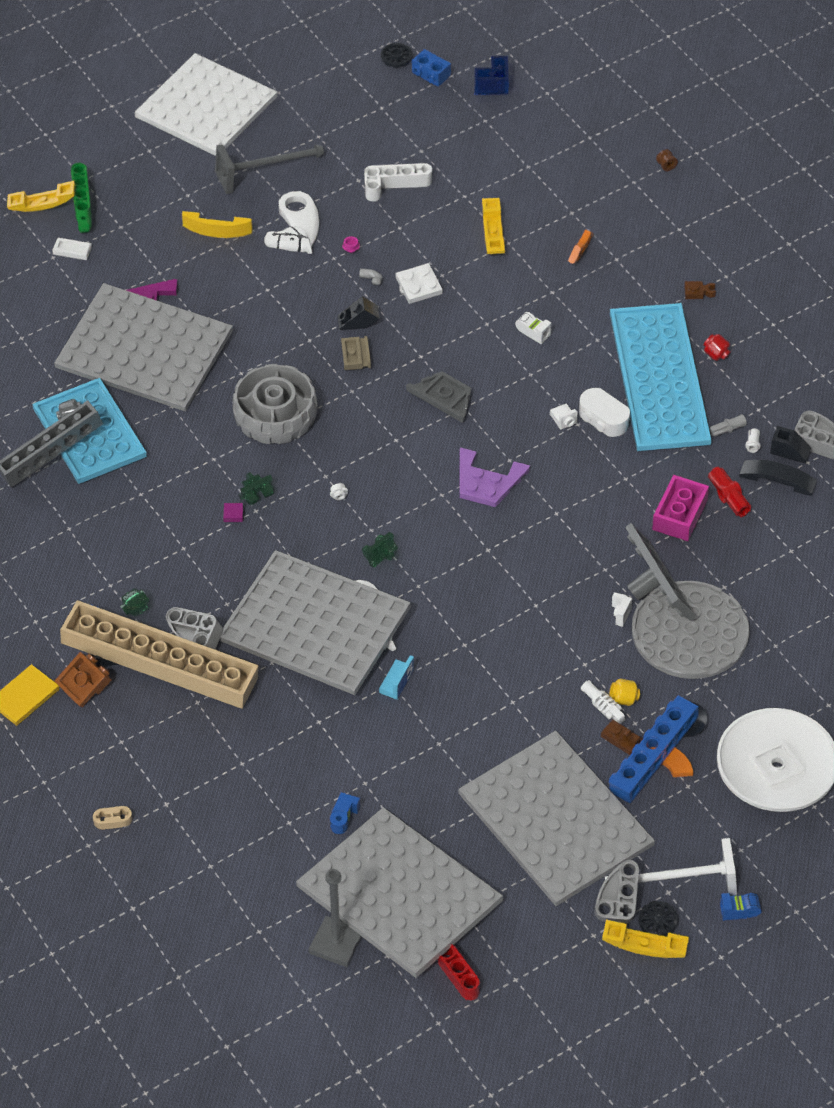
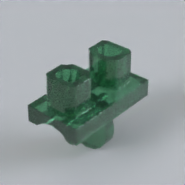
M251 472L247 473V480L242 481L244 487L240 489L241 493L238 496L241 500L245 499L251 506L259 501L257 492L261 491L265 498L273 495L274 488L271 484L273 478L271 475H268L261 479L259 474L253 476Z
M388 532L385 536L380 534L375 538V544L372 546L366 545L362 548L363 555L368 559L371 567L374 568L385 558L387 560L394 558V551L398 547L394 542L393 533Z

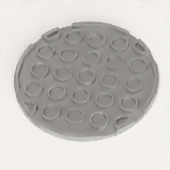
M699 581L675 582L697 616L691 621L685 616L681 617L676 609H673L666 601L668 596H665L659 588L651 591L644 600L640 601L632 620L634 644L641 656L650 665L666 674L688 679L711 677L732 667L741 658L747 647L749 623L747 616L741 609L742 606L734 597L722 592V589L714 585Z

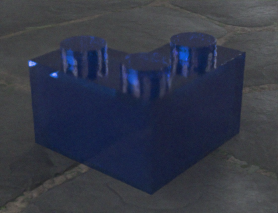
M491 56V68H474L475 95L508 94V56Z

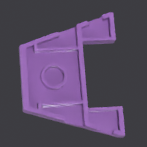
M460 448V498L496 507L510 493V489L517 485L521 478L530 471V465L513 462L508 476L472 467L477 452Z

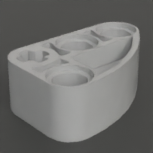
M814 411L803 412L795 427V431L811 447V452L834 459V423Z
M173 607L166 613V620L176 636L214 650L216 649L223 628L213 615Z
M632 860L624 861L606 878L596 900L595 916L597 919L605 922L606 920L620 923L631 922L635 914L639 867L636 862ZM631 867L634 870V874L628 876L623 872V869ZM624 887H628L632 890L633 894L625 896L621 890ZM600 906H607L610 909V913L607 915L601 914L599 912ZM623 908H627V912H629L626 917L623 916V912H620Z

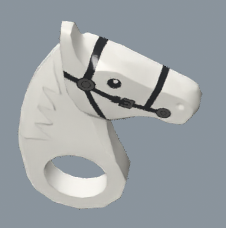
M291 191L284 194L279 200V214L290 227L279 232H268L264 242L268 247L295 252L306 251L308 254H311L312 246L319 231L318 210L308 194L301 191ZM292 202H301L306 206L300 211H291L286 208Z

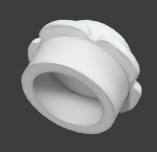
M342 483L335 484L330 488V496L333 499L342 500L348 494V489Z

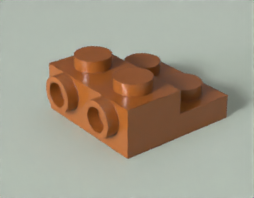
M79 652L54 682L83 708L95 693L100 694L112 679L108 676L110 672L102 665L98 667L95 664L98 660L90 653L85 655Z

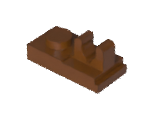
M612 720L601 732L603 739L629 755L632 754L634 746L637 743L640 744L643 740L639 735L634 734L615 720Z

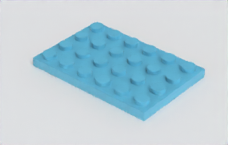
M100 378L32 404L45 429L58 421L56 412L59 411L58 407L62 402L75 399L83 404L88 400L98 411L103 425L61 453L62 458L78 484L147 457L145 449Z

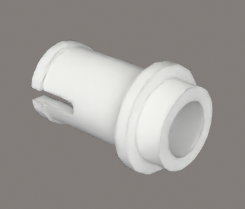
M758 429L748 431V441L745 446L751 453H755L760 449V431Z

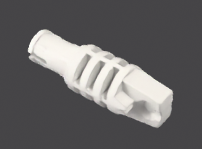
M590 680L582 685L581 690L592 699V704L608 719L612 718L619 724L625 721V716L620 711L622 707L605 691H600Z

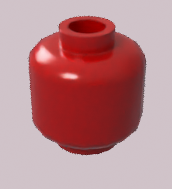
M720 334L710 335L703 344L705 346L704 352L715 361L721 358L725 360L731 353L729 351L730 343Z

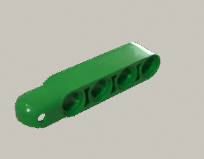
M75 163L71 166L72 181L75 182V193L73 196L75 216L78 221L79 232L88 233L92 229L87 167L83 163Z

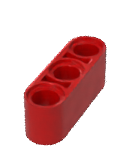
M451 944V947L443 955L439 956L438 964L461 996L466 1000H474L480 994L479 978L456 947Z

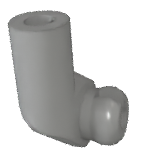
M360 269L359 276L361 278L372 279L373 285L381 284L383 277L375 270Z

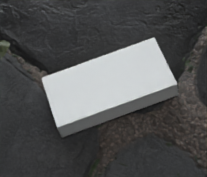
M57 238L53 254L87 260L92 249V243Z

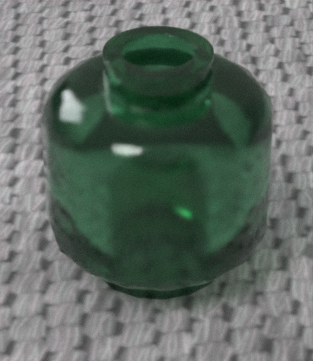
M134 588L122 596L121 601L123 604L120 606L126 615L130 613L133 617H136L148 609V602L150 600L142 589Z

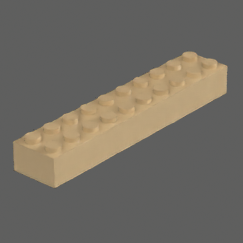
M78 600L60 629L62 644L95 656H100L103 659L243 709L258 679V665Z

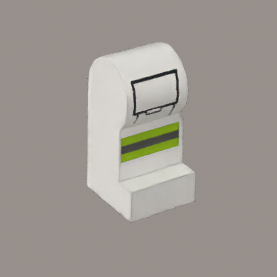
M525 312L515 323L520 332L540 344L551 335V322L546 319L542 321L535 318L529 312Z

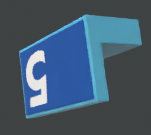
M410 655L406 663L395 660L379 688V693L394 699L399 698L414 671V656Z

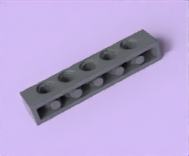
M88 400L0 460L1 476L11 488L103 425L98 411Z

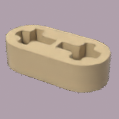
M126 806L101 808L94 812L93 822L98 829L126 827L132 822V813ZM122 814H125L124 819H121ZM100 817H104V821H100Z

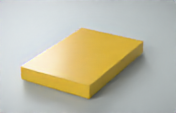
M31 664L0 690V713L17 726L59 691V686Z

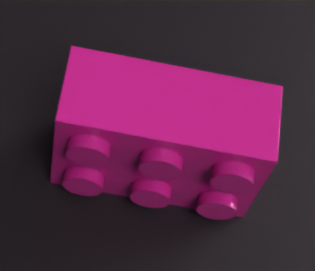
M673 475L653 515L652 530L688 541L708 501L709 486Z

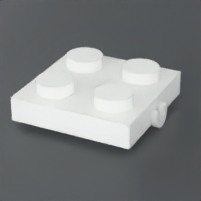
M429 263L396 273L400 292L404 293L409 304L442 294V288Z

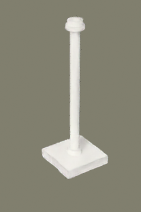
M730 838L722 839L723 862H720V864L638 874V883L721 872V875H726L730 896L737 895L736 873Z

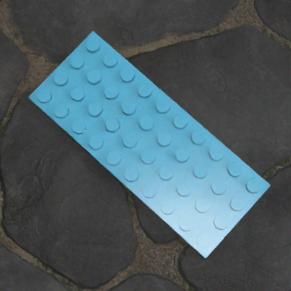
M682 304L610 309V318L637 451L711 445V436Z

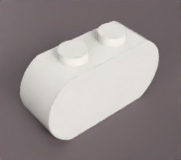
M591 388L581 394L579 415L585 422L590 423L598 431L610 437L620 436L628 430L630 410L627 406L601 388Z

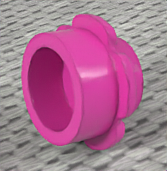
M353 236L345 238L342 245L343 249L349 253H353L360 248L358 239Z

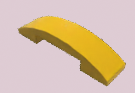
M70 181L57 184V190L28 196L25 191L8 194L7 208L14 211H40L56 207L74 196L75 182Z
M483 198L482 210L487 254L505 253L500 198Z
M182 211L183 226L201 235L233 238L252 234V219L234 217L233 222L203 219L200 218V213Z
M606 920L602 940L613 946L653 957L681 958L686 955L689 937L668 933L667 937L627 929V924Z

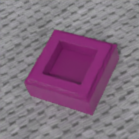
M224 503V522H243V503Z

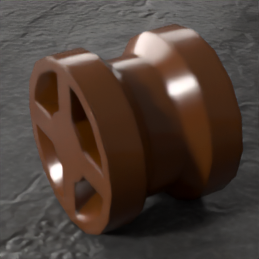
M669 149L662 150L656 157V161L664 171L674 169L678 163V160Z

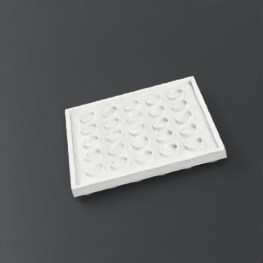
M195 53L135 111V117L216 156V145L223 144L226 149L277 98V91Z

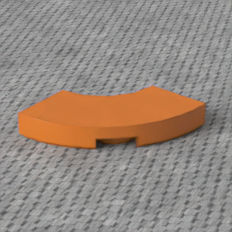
M585 229L581 239L574 246L568 262L573 264L578 262L581 258L579 254L582 255L593 237V232Z
M674 748L662 765L670 770L672 777L693 776V769L687 757L681 751Z

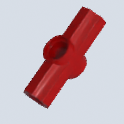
M719 466L713 468L708 474V478L716 487L720 500L723 503L727 502L736 516H746L751 511V505L742 495L739 483L732 481L723 468Z

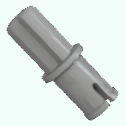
M741 414L732 419H725L724 422L711 426V435L716 437L726 432L732 433L734 429L746 426L747 422L744 415Z

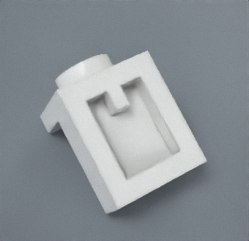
M567 404L550 410L551 417L560 429L571 427L577 423L576 409L571 410Z
M614 593L612 596V607H615L616 625L623 627L631 612L632 598L624 594Z

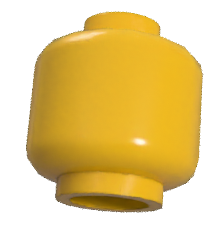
M617 679L615 683L611 684L609 696L620 705L632 706L635 700H639L640 689H637L635 681Z

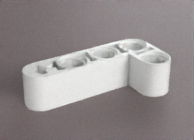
M425 163L368 166L364 171L366 199L373 202L381 198V189L427 187L432 183V167Z

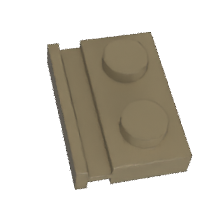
M367 336L360 339L359 337L341 338L344 370L363 369V367L367 366L371 368Z

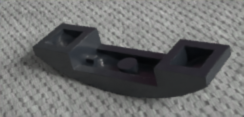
M745 460L739 477L757 481L760 477L794 487V492L812 496L817 483L815 478L797 468L768 460Z

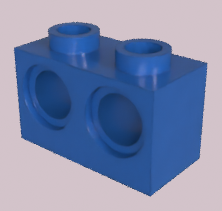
M424 49L412 60V73L439 87L451 76V63Z

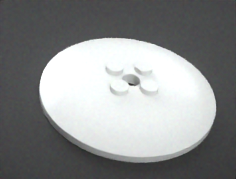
M780 708L760 709L739 717L725 730L718 745L717 766L726 786L746 803L769 811H795L818 802L832 788L834 784V741L818 722L804 714ZM774 762L781 763L782 766H781V767H774V766L772 765V763H774Z

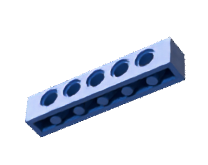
M679 695L674 701L671 700L668 703L663 715L657 717L655 725L651 730L648 729L645 732L640 744L637 743L634 746L632 754L622 761L617 773L611 775L609 786L612 794L631 804L699 717L697 705Z

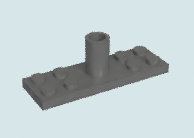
M630 523L625 527L629 533L627 537L633 545L636 544V552L640 557H644L650 568L627 585L629 590L637 600H640L658 586L660 591L665 596H668L666 599L668 604L673 609L675 608L681 617L685 616L690 621L697 616L651 542Z

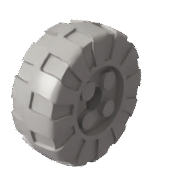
M268 364L252 369L235 386L233 414L236 423L241 427L242 432L246 436L264 444H284L291 442L295 438H300L314 424L317 415V396L312 381L305 373H301L297 368L288 365Z

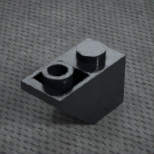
M363 296L337 316L340 330L368 328L380 319L378 305Z
M777 426L772 438L770 454L806 464L811 447L796 431Z

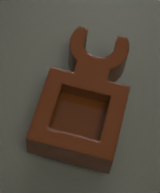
M702 281L684 282L685 299H703V295L713 298L716 295L715 283L703 285Z

